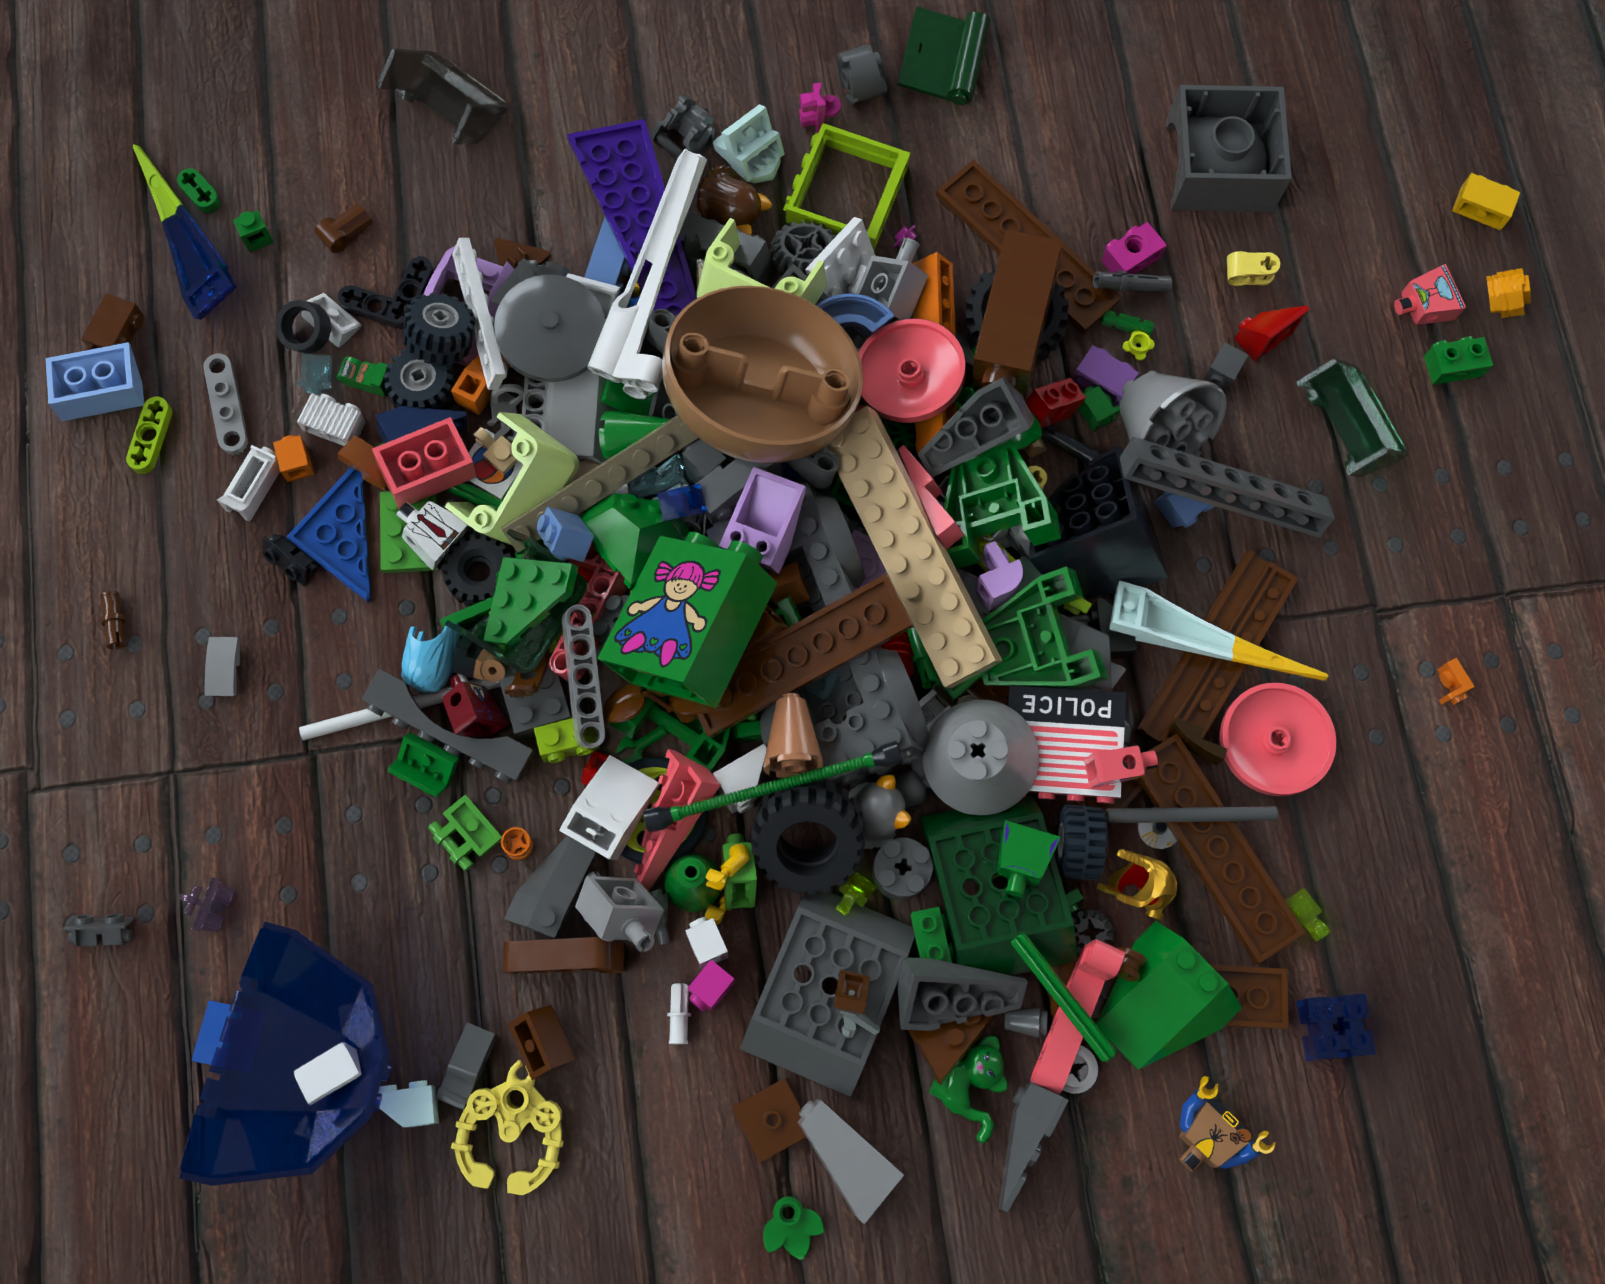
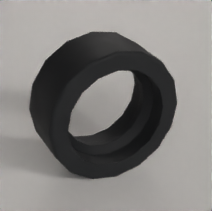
M304 300L290 301L281 308L277 315L275 323L276 334L280 342L290 350L302 353L317 352L329 340L331 321L326 310L319 304ZM308 311L314 319L315 327L310 339L301 343L293 335V322L300 312Z

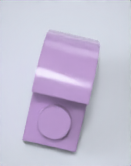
M996 541L985 545L981 560L989 572L979 576L975 589L989 612L996 610L1017 594L1023 575L1020 560L1009 563L1007 553L999 548Z

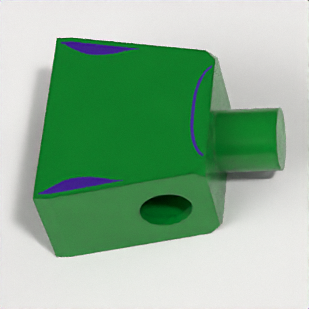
M1005 820L1001 831L997 874L1009 878L1006 893L1016 897H1023L1026 884L1039 885L1060 841V836Z

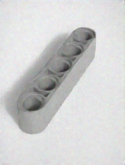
M574 605L566 610L562 616L574 737L580 747L591 749L601 745L605 739L594 632L589 609L583 605ZM571 612H578L583 616L582 626L572 625L569 619ZM577 640L584 642L587 647V651L583 656L577 655L573 650V643ZM579 669H584L589 673L590 681L587 685H582L577 681L576 673ZM583 698H587L593 703V710L590 714H585L580 710L579 705ZM587 727L593 728L597 734L596 740L592 744L587 743L583 738V731Z

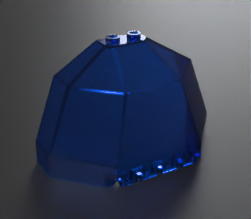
M263 922L238 983L242 991H235L229 1011L240 1013L239 1020L230 1017L226 1018L219 1041L229 1043L230 1047L229 1050L220 1047L216 1048L209 1072L220 1074L219 1080L206 1077L199 1098L205 1101L197 1105L178 1172L179 1179L216 1186L313 1174L371 1118L372 1112L377 1113L380 1107L382 1094L378 1093L382 1080L387 1081L392 1063L388 1062L390 1055L372 983L297 930ZM342 1042L357 1049L362 1075L316 1103L309 1105L295 1079L294 1071Z

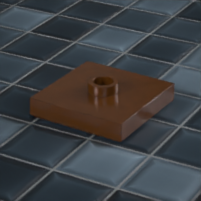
M785 1078L732 1107L759 1163L806 1138L798 1124L801 1118L799 1115L801 1108Z

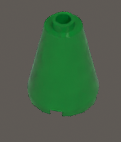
M614 410L606 411L601 417V420H605L604 428H599V441L604 459L611 458L671 419Z
M695 853L686 854L676 859L669 866L664 879V887L666 893H669V900L676 907L687 912H699L708 908L710 904L713 905L722 890L706 886L708 882L706 875L711 868L720 871L717 864L709 857ZM690 875H696V876L693 877V878H689V877H688V876H690Z

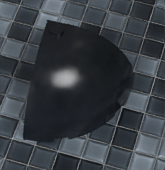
M1121 446L1106 451L1089 461L1088 468L1078 475L1075 473L1071 474L1049 497L1048 500L1058 516L1061 538L1037 546L1030 542L1029 545L1030 560L1042 575L1067 566L1076 571L1083 594H1116L1119 581L1144 587L1168 578L1158 538L1137 482L1124 479L1120 456L1123 453Z

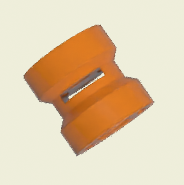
M513 827L502 835L501 846L511 859L517 861L525 860L533 852V840L524 829Z

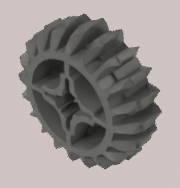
M803 220L801 224H796L792 221L790 227L783 225L782 230L776 232L771 242L770 254L774 269H778L780 276H783L794 264L808 277L805 269L837 235H833L832 229L825 230L824 224L815 225L814 221L811 224H806Z

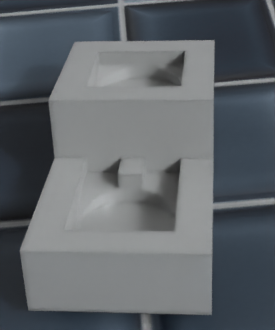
M209 637L205 664V696L237 695L236 666L240 665L239 637Z

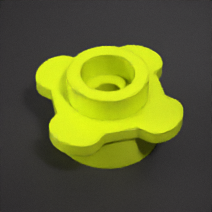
M1135 330L1132 332L1129 341L1123 343V350L1135 355L1136 360L1141 361L1145 359L1148 350H1152L1155 344L1146 333Z

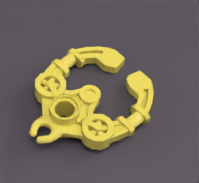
M517 1060L511 1066L506 1082L493 1089L480 1088L472 1093L460 1119L456 1121L455 1127L458 1128L456 1141L452 1142L451 1148L455 1150L457 1163L462 1174L472 1186L488 1189L495 1176V1171L488 1164L474 1161L471 1153L473 1145L467 1144L470 1130L475 1131L477 1129V1120H487L493 1115L496 1116L498 1121L499 1136L503 1141L510 1143L518 1139L525 1126L531 1122L536 1130L542 1133L545 1132L542 1144L548 1145L545 1159H539V1166L533 1173L519 1170L509 1175L507 1179V1193L527 1194L540 1186L553 1169L559 1168L560 1162L557 1161L559 1150L564 1144L561 1127L562 1110L558 1103L543 1098L534 1087L535 1079L531 1080L529 1073L525 1079L521 1080L517 1077V1070L523 1066L521 1060ZM513 1090H518L524 1095L522 1106H516L511 1102L510 1094Z

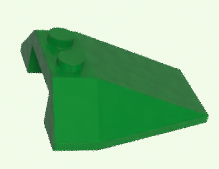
M1155 921L1134 942L1131 948L1146 957L1145 964L1139 969L1140 978L1138 982L1117 977L1095 1024L1122 1055L1139 1070L1221 1030L1242 1007L1229 984L1184 938Z

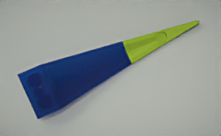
M133 144V149L152 193L168 240L181 296L193 318L202 320L238 286L228 271L229 266L142 148Z

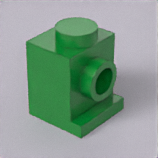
M258 210L253 212L245 211L238 218L233 219L249 253L274 243ZM260 232L264 234V236L252 241L248 238Z
M1090 386L1082 391L1086 399L1078 410L1092 432L1116 420L1120 407L1117 405L1113 408L1110 396L1104 393L1100 386L1096 388Z

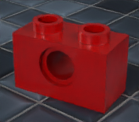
M1071 378L1034 389L1025 403L1030 412L1039 421L1041 428L1070 419L1086 397L1078 385Z

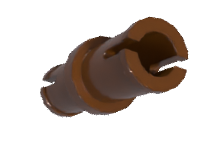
M111 591L100 594L103 610L101 625L105 627L106 647L113 650V644H115L116 650L126 646L123 630L125 616L121 614L120 594L117 591H113L112 597Z

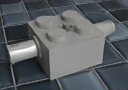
M910 238L903 239L896 259L871 255L856 291V294L871 297L885 305L894 314L891 322L911 318L928 277V274L912 264L920 244Z
M591 872L586 875L575 906L600 939L609 942L613 940H628L633 942L640 952H642V949L646 952L653 947L655 942L654 934L664 911L637 878L602 877L598 872L596 874Z

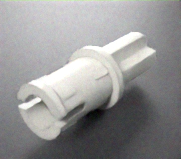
M675 983L671 986L670 1013H667V1016L670 1017L669 1044H688V1017H691V1013H688V984Z

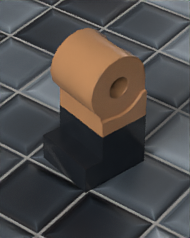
M463 636L455 648L452 672L490 682H498L503 679L511 664L509 655L502 650L489 651L473 646L474 639Z

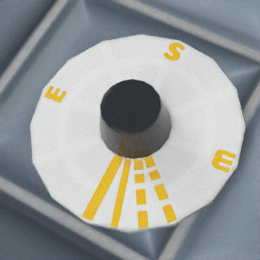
M1165 822L1138 823L1141 839L1152 848L1165 849L1177 842Z

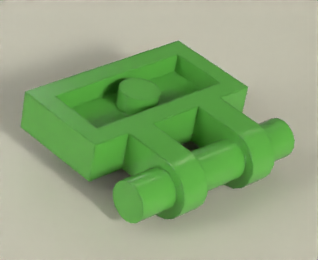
M466 795L461 797L443 813L449 820L446 826L442 827L438 821H434L428 827L434 835L433 840L438 845H442L451 855L449 857L455 865L459 864L465 872L474 865L468 858L469 853L474 850L482 858L497 846L502 838ZM456 831L466 840L460 847L451 838L452 834Z

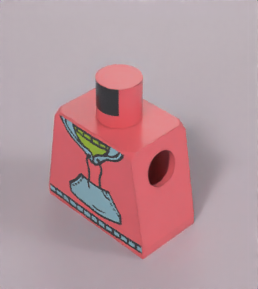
M1446 264L1410 281L1402 291L1403 298L1397 299L1394 302L1396 313L1402 315L1410 312L1414 323L1417 325L1456 320L1466 308Z

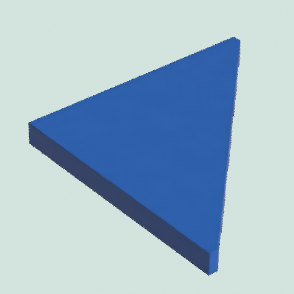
M350 467L286 538L369 603L371 601L364 480L360 471Z

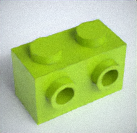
M572 718L534 728L539 753L544 763H557L569 756L576 754L577 756H584L593 753L596 749H600L599 746L585 749L576 743ZM587 727L583 731V738L587 743L592 744L597 737L596 731L591 727Z

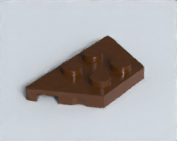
M984 1014L969 1017L967 1022L957 1024L956 1021L941 1024L940 1029L932 1031L908 1030L914 1042L920 1046V1053L924 1060L929 1062L934 1071L937 1083L943 1084L997 1014L988 1017Z

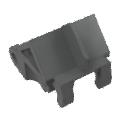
M682 94L678 97L679 102L675 108L673 107L668 112L664 121H657L650 135V139L653 142L661 144L676 159L683 150L665 135V133L672 129H675L685 137L683 145L686 146L688 151L695 154H703L713 145L715 140V129L711 126L715 119L708 113V108L701 107L690 96Z

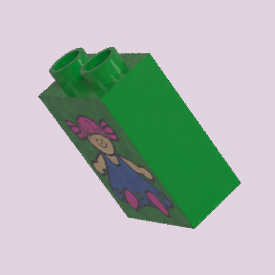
M688 532L684 541L660 536L597 659L632 685L717 708L777 585V582L759 566L763 555L754 547L735 540L731 541L727 550L721 549L712 539L696 532Z

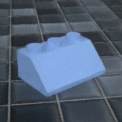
M129 342L46 358L48 404L61 421L144 406L142 380Z

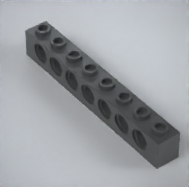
M1136 437L1131 438L1120 456L1124 479L1320 538L1335 519L1329 499L1326 496Z

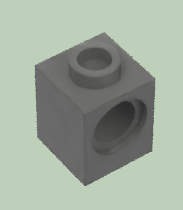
M1225 342L1204 379L1216 384L1220 389L1228 391L1248 354Z

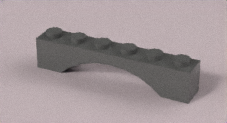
M378 669L362 697V700L368 703L366 709L381 717L384 712L393 716L392 723L405 730L409 726L418 729L419 733L417 736L432 744L437 739L445 744L443 747L445 751L457 757L460 753L471 757L468 763L483 771L486 766L496 771L494 774L496 778L508 784L511 780L520 781L535 753L529 747L508 736L494 739H474L444 730L423 713L415 701L409 685L381 669Z

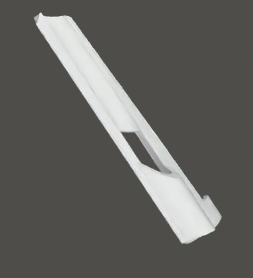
M686 148L677 158L626 289L612 303L587 366L593 374L615 383H623V391L637 399H645L648 392H657L663 378L662 359L653 355L639 354L671 253L707 162L705 157L692 153ZM646 259L653 265L638 303L633 307L626 308Z

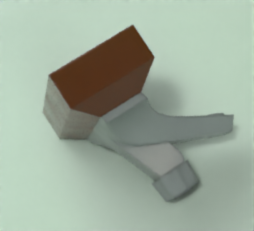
M840 969L833 1007L840 1010V1013L843 1014V1036L853 1038L857 1032V1024L876 1035L880 1032V1028L864 1014L870 976Z

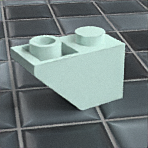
M427 1080L410 1082L408 1089L397 1090V1085L378 1087V1093L369 1094L370 1101L403 1128L439 1124L438 1100L436 1099L437 1087L433 1085L428 1086Z

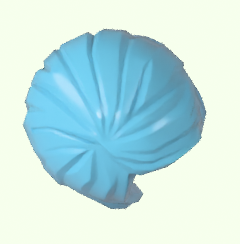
M454 622L446 624L440 635L428 641H425V633L420 631L417 639L414 638L417 627L411 626L409 629L402 659L401 677L407 685L413 687L416 691L420 693H437L447 684L452 674L455 648L459 643L460 626Z

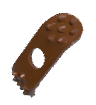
M534 636L524 641L521 646V661L512 684L505 688L506 695H509L511 698L513 696L517 698L518 695L521 698L524 695L532 697L534 693L539 691L550 659L549 644L545 639ZM527 673H537V675L531 679H522V677Z

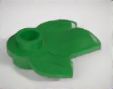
M783 1197L774 1206V1217L764 1227L763 1241L769 1253L784 1245L791 1255L802 1260L809 1249L810 1235L822 1234L824 1232L823 1223L815 1211L803 1208L800 1201L796 1198ZM787 1206L794 1209V1216L790 1219L785 1218L782 1214L783 1209Z

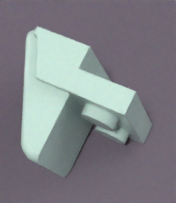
M758 105L721 132L722 135L713 141L715 151L746 182L751 183L773 180L781 163L780 157L785 154L779 132L772 130L766 107Z

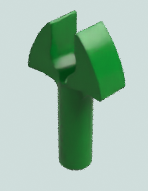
M659 726L639 740H630L625 735L618 745L616 754L618 756L626 749H634L633 755L622 762L629 764L642 759L643 750L666 736L667 730L663 726Z

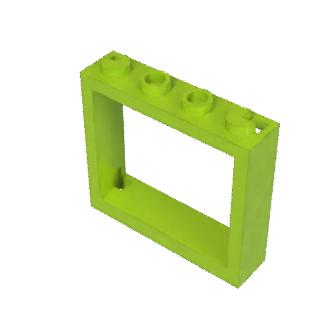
M822 123L819 133H815L812 136L810 154L805 153L801 175L797 174L795 176L792 186L794 190L792 197L787 196L786 204L783 211H786V222L791 224L793 221L796 224H801L803 220L806 224H811L814 221L817 226L824 224L825 230L832 229L833 235H838L846 226V224L800 209L824 150L828 146L893 169L867 231L872 248L875 251L908 169L910 152Z

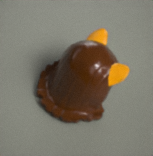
M723 165L716 166L711 171L708 170L706 177L702 178L698 187L699 190L697 191L698 211L701 212L702 218L714 219L724 226L732 218L735 220L736 227L748 235L752 234L751 226L760 215V212L767 211L772 207V203L766 196L757 193L750 184L740 181L739 175L735 171Z

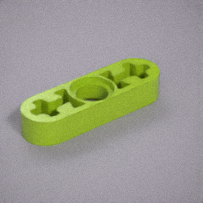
M151 397L144 403L126 456L127 464L138 474H147L154 469L172 417V408L162 397ZM159 406H161L163 411H158L155 416L152 412L153 409L158 410ZM147 430H156V437L153 440H143V434ZM143 455H144V457L147 459L146 462H145V461H141L140 464L138 465V463L136 462V460H137V459H142V457H143Z

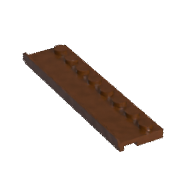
M1246 550L1203 620L1259 646L1299 578L1273 562H1266L1256 556L1253 550ZM1184 651L1136 731H1140L1161 744L1173 736L1168 728L1170 723L1177 717L1203 727L1204 729L1200 737L1203 739L1247 664Z

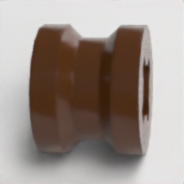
M1118 947V949L1125 952V956L1116 976L1128 981L1138 982L1140 978L1139 969L1145 964L1146 957L1132 949Z

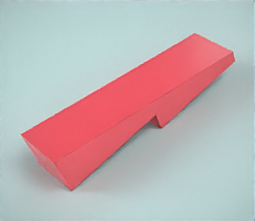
M903 445L898 449L937 537L944 547L948 549L963 537L964 534L935 499L943 493L939 486Z

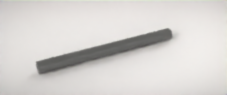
M1275 806L1107 808L1105 810V817L1107 823L1276 821L1278 810Z

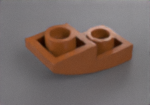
M354 435L337 453L339 460L360 471L363 480L386 491L388 486L376 463L372 451L374 447Z

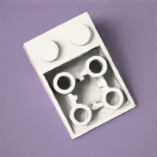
M609 755L573 804L559 831L608 859L618 860L640 821L644 810H646L656 792L659 783Z

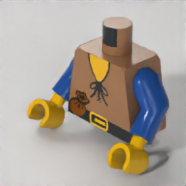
M1204 1076L1201 1078L1199 1090H1195L1182 1105L1179 1124L1182 1132L1179 1137L1189 1148L1179 1159L1180 1162L1191 1172H1194L1202 1161L1213 1168L1228 1169L1246 1164L1258 1157L1261 1152L1264 1154L1271 1153L1276 1146V1142H1273L1272 1145H1265L1261 1140L1266 1138L1269 1132L1262 1131L1256 1142L1252 1141L1255 1136L1214 1098L1218 1093V1083L1213 1089H1207L1204 1086L1207 1084L1209 1077Z

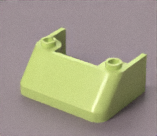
M732 218L728 220L707 250L697 289V298L709 292L733 286L768 287L729 268L734 261V253L740 246L736 223ZM819 260L805 281L796 277H786L777 284L775 289L797 295L815 305L828 286L824 262Z
M499 412L497 418L517 432L511 449L513 456L523 464V467L498 510L489 505H479L476 507L471 502H447L445 507L477 532L512 545L502 531V527L569 485L578 472L579 460L571 450L522 414Z

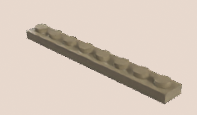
M677 415L502 527V531L515 550L520 552L541 538L537 532V523L540 516L545 514L547 506L578 515L690 444L698 437L691 432Z

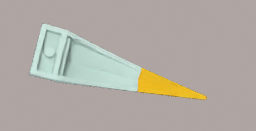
M1122 581L1118 583L1110 630L1135 636V640L1323 681L1329 677L1327 673L1275 654L1230 634L1185 611L1147 588Z

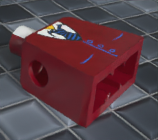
M456 674L449 680L453 689L445 694L442 700L456 735L476 739H492L509 725L485 686L469 683L467 677L461 674Z

